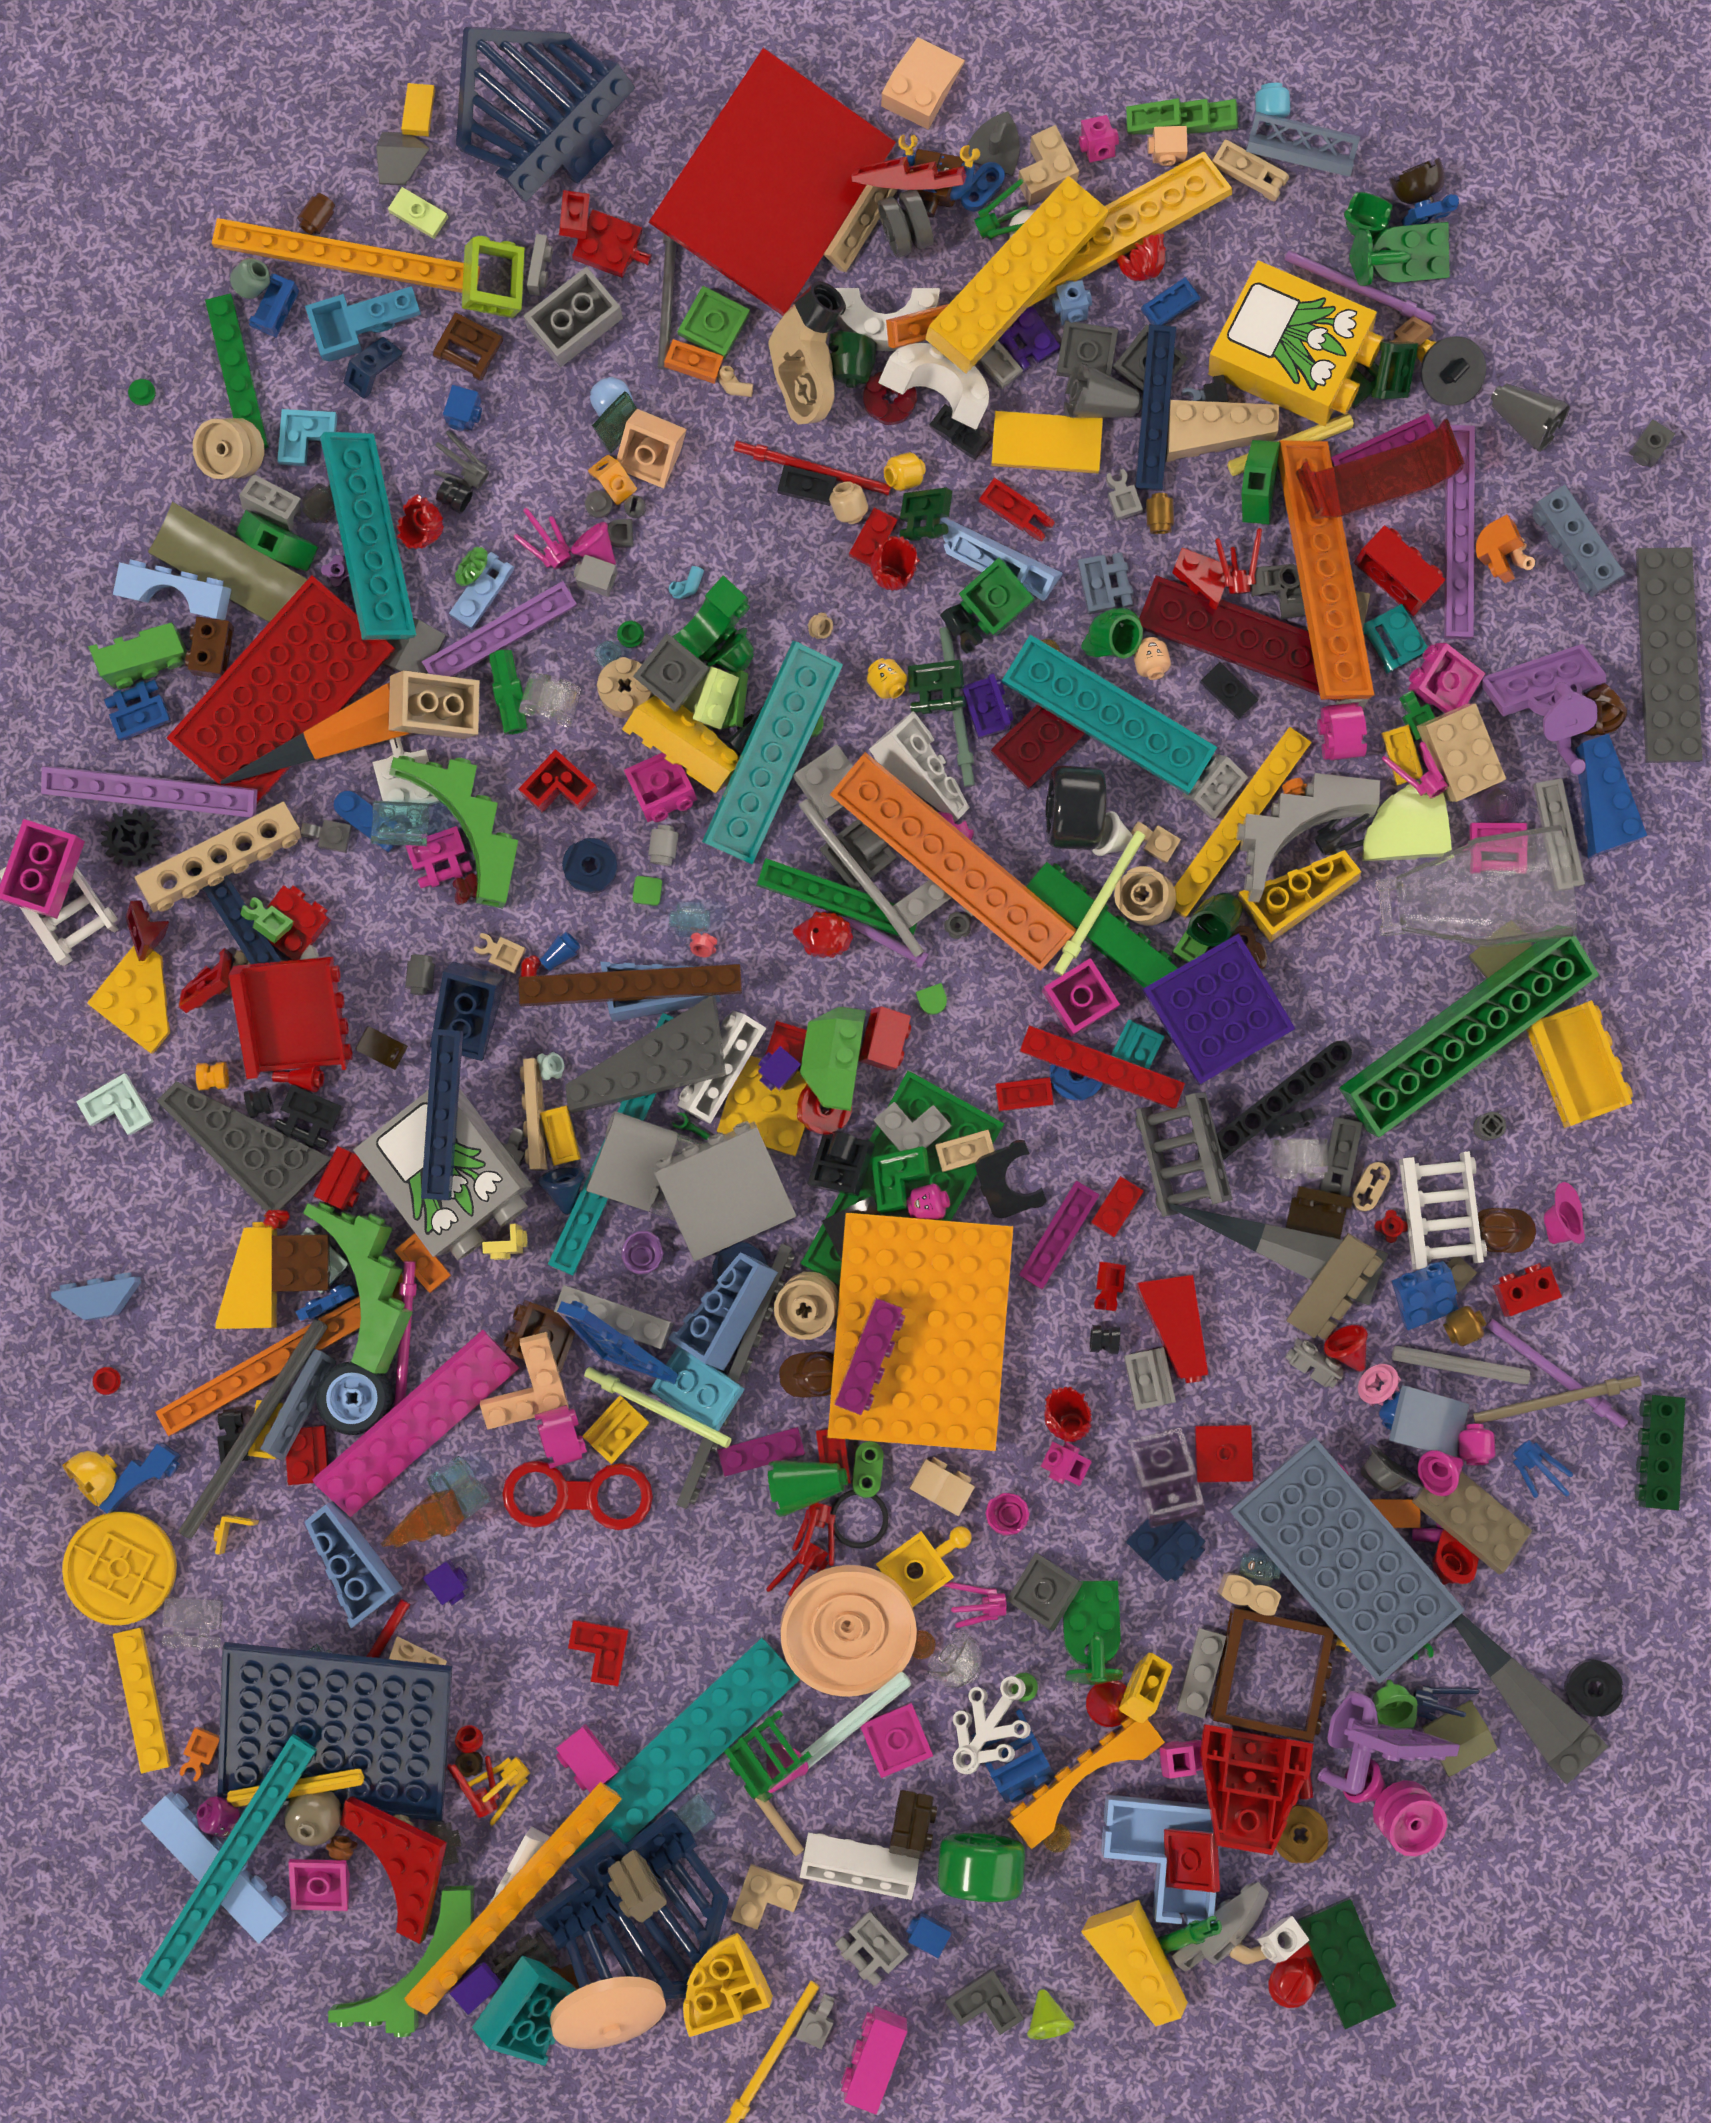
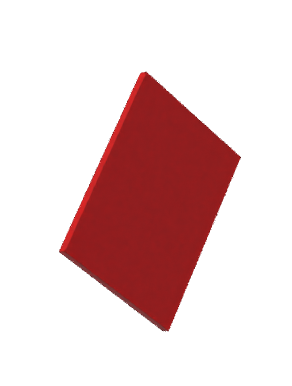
M763 47L648 223L784 316L867 186L866 184L852 181L851 176L854 169L884 162L896 142Z

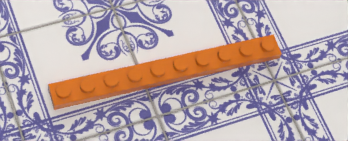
M402 1273L391 1296L402 1301V1295H399L400 1283L403 1282ZM360 1296L319 1319L328 1327L314 1349L321 1351L360 1329ZM311 1324L156 1411L155 1413L167 1435L172 1436L278 1376Z

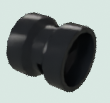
M447 477L437 491L436 500L442 504H451L452 510L461 514L471 501L473 490L467 486L460 487L455 479Z
M1092 1325L1089 1345L1090 1352L1099 1353L1104 1349L1109 1354L1118 1355L1120 1327L1111 1326L1109 1329L1103 1330L1101 1325Z

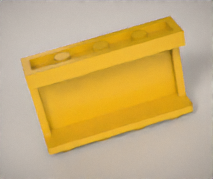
M1592 1000L1539 1019L1526 1029L1564 1128L1632 1104L1631 1098L1633 1093L1631 1087L1623 1080L1621 1075L1623 1071L1622 1064L1617 1056L1614 1057L1610 1047L1613 1045L1611 1036L1608 1031H1604L1601 1024L1602 1013Z

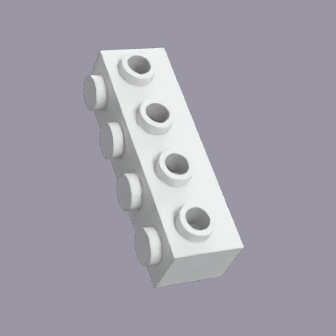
M732 1011L731 1014L725 1017L721 1025L722 1030L720 1031L726 1076L690 1084L681 1091L679 1096L680 1101L677 1106L708 1123L712 1122L766 1030L758 1022L736 1011Z
M808 1833L800 1878L911 1900L916 1884L919 1859L907 1857L906 1855L892 1854L888 1848H883L880 1845H868L850 1839L843 1840L828 1837L824 1834Z

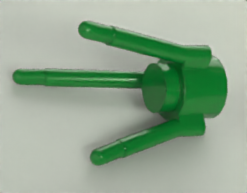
M1019 179L986 208L978 211L979 217L975 218L974 222L982 239L988 236L992 239L998 235L1017 231L1024 224L998 229L1001 227L1000 223L1013 218L1022 210H1028L1027 206H1023L999 218L996 217L994 212L989 214L1024 183L1023 179Z

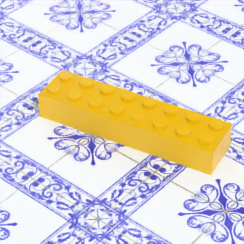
M1067 176L929 325L925 340L967 374L1104 225L1109 210L1071 177Z

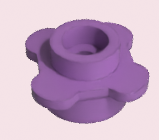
M341 555L333 556L332 561L321 568V573L329 577L334 587H340L349 578L347 564ZM340 569V572L335 573V570Z

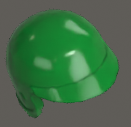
M1356 192L1349 203L1348 209L1344 212L1349 232L1355 236L1357 230H1369L1372 240H1374L1381 231L1388 227L1392 204L1374 194Z

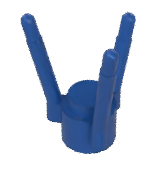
M1529 1439L1512 1453L1516 1457L1513 1463L1519 1469L1534 1498L1538 1497V1493L1525 1466L1531 1469L1536 1465L1565 1496H1569V1491L1541 1462L1542 1457L1568 1477H1572L1573 1473L1545 1452L1537 1442L1533 1444Z

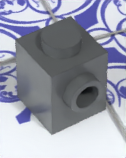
M1652 419L1629 451V454L1633 456V460L1639 465L1651 468L1658 461L1675 433Z

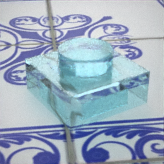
M697 1793L676 1811L693 1834L697 1833L716 1817L715 1812L700 1793Z

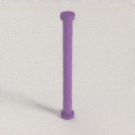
M806 904V906L809 907L810 909H811L812 907H814V908H816V909H818V910H820V911H822V912H823V911L826 912V913L829 912V911L820 909V908H818V907H815V906ZM840 916L850 923L851 928L917 963L916 966L920 969L924 965L929 954L923 952V954L921 953L915 958L907 945L872 926Z

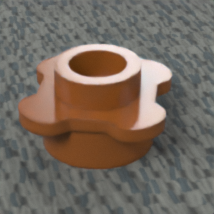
M339 1835L333 1836L330 1839L331 1843L326 1845V1849L329 1851L328 1854L331 1858L347 1861L353 1855V1849H356L358 1844L347 1836Z

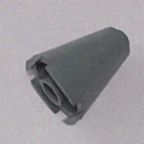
M1079 363L1080 367L1075 366L1072 370L1065 394H1070L1069 403L1064 402V411L1067 417L1121 418L1133 417L1135 413L1140 411L1142 397H1139L1138 390L1084 363Z
M1508 383L1503 387L1499 385L1491 396L1493 401L1492 407L1533 449L1539 452L1543 451L1554 439L1555 436L1552 434L1557 427L1559 429L1562 427L1570 410L1569 404L1565 401Z

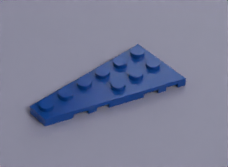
M561 1301L557 1310L559 1315L600 1359L675 1384L679 1374L636 1345L633 1338L621 1334L595 1314L588 1311V1306L577 1301H572L571 1304Z

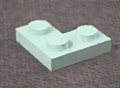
M125 1073L76 1101L90 1126L96 1125L115 1113L127 1135H132L154 1122L131 1080Z

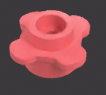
M694 932L691 934L692 942H690L689 946L693 954L706 958L716 952L714 946L717 944V939L707 933Z

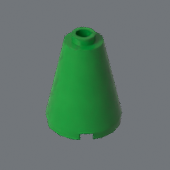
M775 1460L768 1464L773 1467V1470L768 1471V1483L772 1503L778 1502L780 1509L775 1510L778 1517L787 1516L843 1492L844 1485H848L846 1469H841L838 1463Z

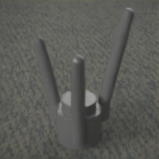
M448 430L446 432L447 436L472 462L469 461L467 463L454 452L437 442V448L464 467L461 472L464 479L439 470H435L434 474L444 479L451 477L458 484L467 486L470 489L473 486L479 489L489 475V471L486 469L487 466L480 462Z

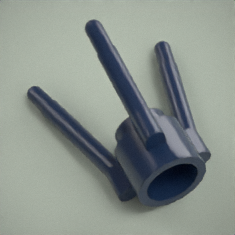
M1423 1685L1422 1690L1415 1689L1413 1694L1418 1704L1417 1716L1433 1721L1438 1717L1430 1713L1435 1714L1437 1710L1459 1717H1466V1713L1438 1704V1697L1433 1696V1694L1469 1695L1479 1694L1480 1690L1475 1688H1432Z

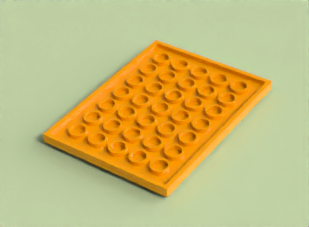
M846 1213L827 1438L996 1451L1013 1226ZM876 1297L903 1308L901 1314L905 1315V1319L900 1331L894 1330L891 1341H894L895 1345L890 1357L884 1356L880 1367L885 1368L880 1383H874L870 1394H873L874 1398L869 1411L863 1410L862 1415L836 1406L834 1401Z

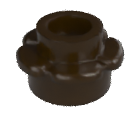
M461 1752V1755L457 1756L455 1760V1765L464 1777L476 1776L482 1770L481 1763L483 1758L479 1752ZM470 1760L472 1762V1765L468 1766L467 1761Z

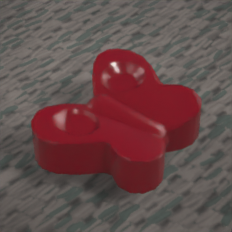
M474 873L467 875L465 879L457 878L453 881L452 885L456 888V904L463 905L468 901L469 897L476 898L478 883L477 876Z

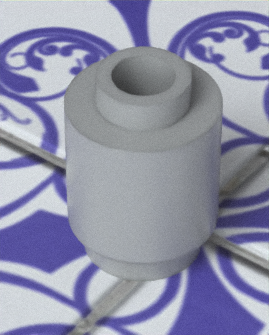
M658 825L657 829L651 830L648 856L651 857L650 863L672 866V860L676 857L679 835L678 832L674 831L673 826Z

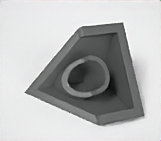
M382 132L376 145L379 184L406 186L407 181L430 148L412 135H402V132Z

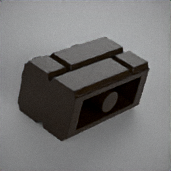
M900 1790L889 1846L890 1853L922 1859L925 1851L930 1852L933 1834L928 1833L929 1823H935L937 1806H932L933 1796Z

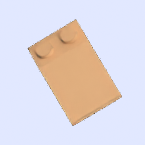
M917 37L889 78L882 92L881 107L929 130L965 60Z

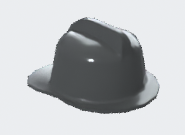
M1369 1445L1372 1454L1360 1472L1375 1488L1387 1492L1394 1491L1407 1482L1424 1488L1420 1478L1414 1473L1391 1460L1375 1445Z

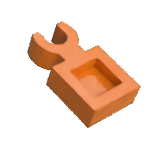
M198 1726L194 1728L183 1755L190 1757V1760L180 1768L179 1774L181 1776H184L187 1769L191 1767L196 1771L193 1781L197 1782L201 1779L204 1771L202 1763L207 1765L212 1763L219 1747V1735Z

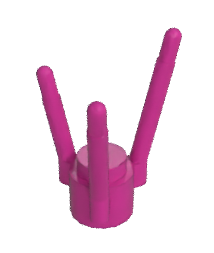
M524 508V513L548 545L544 549L546 555L542 554L518 534L514 535V539L538 557L547 568L551 566L555 570L561 568L572 556L569 554L571 549L566 544L554 517L550 516L549 521L559 544L557 541L552 542L530 510Z
M1425 742L1420 743L1418 751L1429 771L1420 778L1421 784L1386 756L1382 757V760L1411 784L1420 796L1427 793L1431 799L1440 795L1448 788V784L1439 772Z
M947 1582L943 1585L952 1589L987 1595V1597H982V1604L951 1608L953 1613L982 1611L985 1614L957 1622L955 1624L956 1628L988 1620H998V1616H1006L1005 1594L997 1593L996 1588L985 1589L955 1582Z

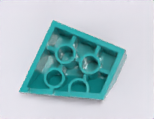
M521 1956L472 2028L488 2049L546 2066L549 2058L546 2055L549 2045L555 2044L556 2041L550 2023L551 2013L556 2005L566 1996L576 1991V1988L543 1963Z

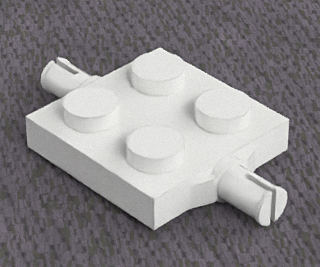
M400 737L396 738L398 748H396L394 738L390 739L389 742L393 755L387 759L373 762L386 815L409 814L412 829H417L415 818H417L419 828L423 827L424 824L420 811L427 806L440 803V801L423 788L410 781L389 775L393 757L408 756L415 759L417 763L426 764V762H429L426 749L411 753L404 752Z

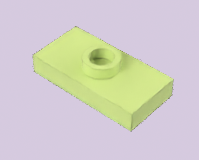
M403 187L388 208L389 213L435 239L448 219L447 213Z

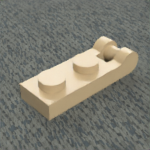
M1226 139L1212 161L1218 170L1262 193L1265 198L1271 201L1277 200L1280 195L1279 190L1281 186H1285L1289 179V175L1283 170L1252 153L1246 152L1245 149ZM1266 176L1272 178L1271 184L1264 181Z

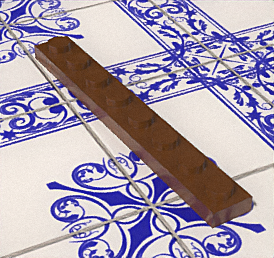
M740 964L519 977V1004L521 1007L742 994Z

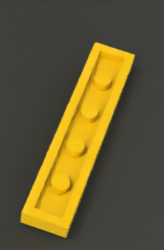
M143 1627L114 1633L113 1639L140 1772L142 1774L170 1767L171 1763Z

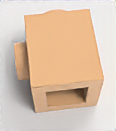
M1187 126L1154 127L1153 135L1148 137L1147 151L1148 154H1152L1153 163H1160L1161 166H1172L1175 163L1185 162L1188 152Z

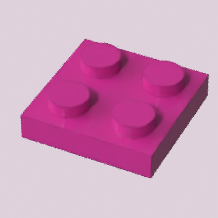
M912 1702L869 1719L861 1726L881 1778L933 1757Z

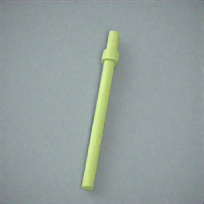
M1135 832L1071 941L1068 940L1062 949L1064 953L1053 970L1055 973L1062 976L1072 959H1076L1082 950L1081 944L1146 837L1142 832Z
M588 1367L585 1371L584 1376L600 1384L602 1389L610 1393L616 1392L725 1448H728L730 1445V1437L621 1383L618 1377L612 1374L605 1375L591 1367Z

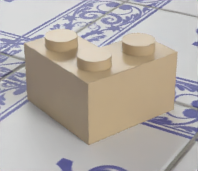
M1056 125L1031 136L1030 151L1036 163L1019 170L1018 180H1024V183L1019 187L1029 206L1048 198L1067 176L1071 177L1075 182L1078 181L1079 170Z

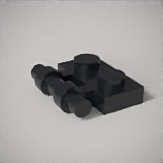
M291 1085L280 1109L289 1113L290 1116L287 1122L278 1118L274 1124V1129L283 1132L282 1134L292 1138L293 1136L305 1141V1145L314 1148L317 1146L325 1150L329 1140L320 1136L321 1130L324 1128L333 1132L344 1107ZM299 1119L313 1124L310 1131L297 1126Z

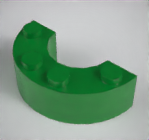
M723 575L705 595V601L693 619L672 637L702 662L704 660L709 662L719 652L717 647L724 640L726 642L729 641L737 632L736 624L750 609L748 598Z

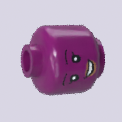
M218 1796L208 1798L197 1810L199 1829L204 1833L217 1837L228 1836L241 1817L238 1807H234L231 1803L227 1802V1799Z

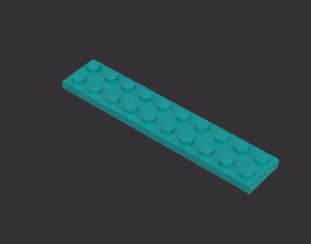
M763 1637L605 1784L616 1791L622 1800L575 1850L573 1855L577 1854L610 1828L625 1843L631 1840L800 1680L790 1666Z

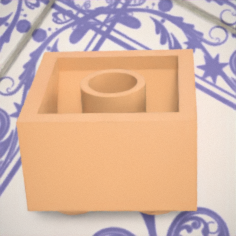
M637 409L626 422L616 460L619 461L627 474L664 489L681 452L687 429Z

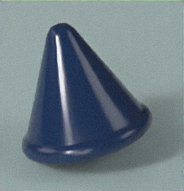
M558 1168L544 1173L539 1178L538 1184L546 1191L562 1213L569 1215L573 1210L585 1174L578 1168Z

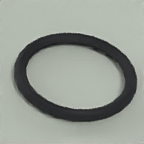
M850 1490L838 1497L832 1506L830 1514L836 1515L841 1502L850 1496L856 1495L855 1492ZM874 1495L871 1497L880 1506L883 1515L882 1527L878 1534L867 1542H852L840 1534L835 1521L834 1535L841 1543L851 1548L862 1549L876 1544L883 1537L888 1527L889 1516L888 1510L879 1496Z

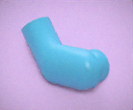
M692 566L687 580L682 582L673 581L669 585V593L676 599H684L694 595L698 590L704 570Z

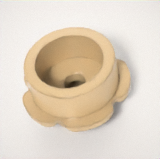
M820 612L809 620L808 631L810 636L816 639H824L831 634L833 622L825 613Z

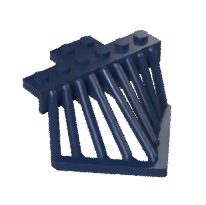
M465 27L462 42L456 146L465 154L499 167L495 172L496 175L506 180L522 201L527 202L560 166L570 179L578 184L614 147L600 128V125L630 95L635 86L618 63L607 59L601 62L575 41L570 33ZM486 41H493L499 50L507 54L550 95L558 108L556 109ZM509 42L519 43L524 52H527L564 86L569 96L567 97ZM534 44H542L547 53H550L579 78L581 84L578 85ZM557 45L570 49L592 67V73L590 74ZM477 50H480L535 103L546 118L545 121L477 62ZM475 77L525 118L534 130V133L532 134L475 91ZM474 105L514 133L523 144L519 146L477 123L473 119ZM472 133L507 151L512 156L506 159L472 145Z
M672 1809L627 1843L612 1828L607 1830L565 1862L567 1869L577 1881L534 1912L537 1921L552 1935L557 1948L560 1950L566 1946L580 1988L591 1984L576 1942V1937L580 1934L584 1939L601 1980L613 1978L591 1929V1926L595 1923L605 1936L625 1975L640 1977L606 1916L610 1913L621 1924L656 1979V1983L662 1988L664 1998H686L687 1982L691 1974L687 1964L653 1916L643 1922L683 1979V1981H671L666 1976L630 1917L628 1918L619 1906V1903L622 1901L621 1897H617L609 1886V1882L612 1879L608 1873V1868L617 1861H622V1858L632 1850H636L646 1860L657 1883L666 1892L697 1939L701 1941L698 1951L667 1905L657 1911L687 1953L691 1962L696 1965L707 1953V1950L718 1942L729 1897L693 1850L698 1845L689 1827ZM686 1858L713 1895L711 1905L679 1859ZM666 1869L673 1871L703 1916L707 1918L705 1928L665 1873Z

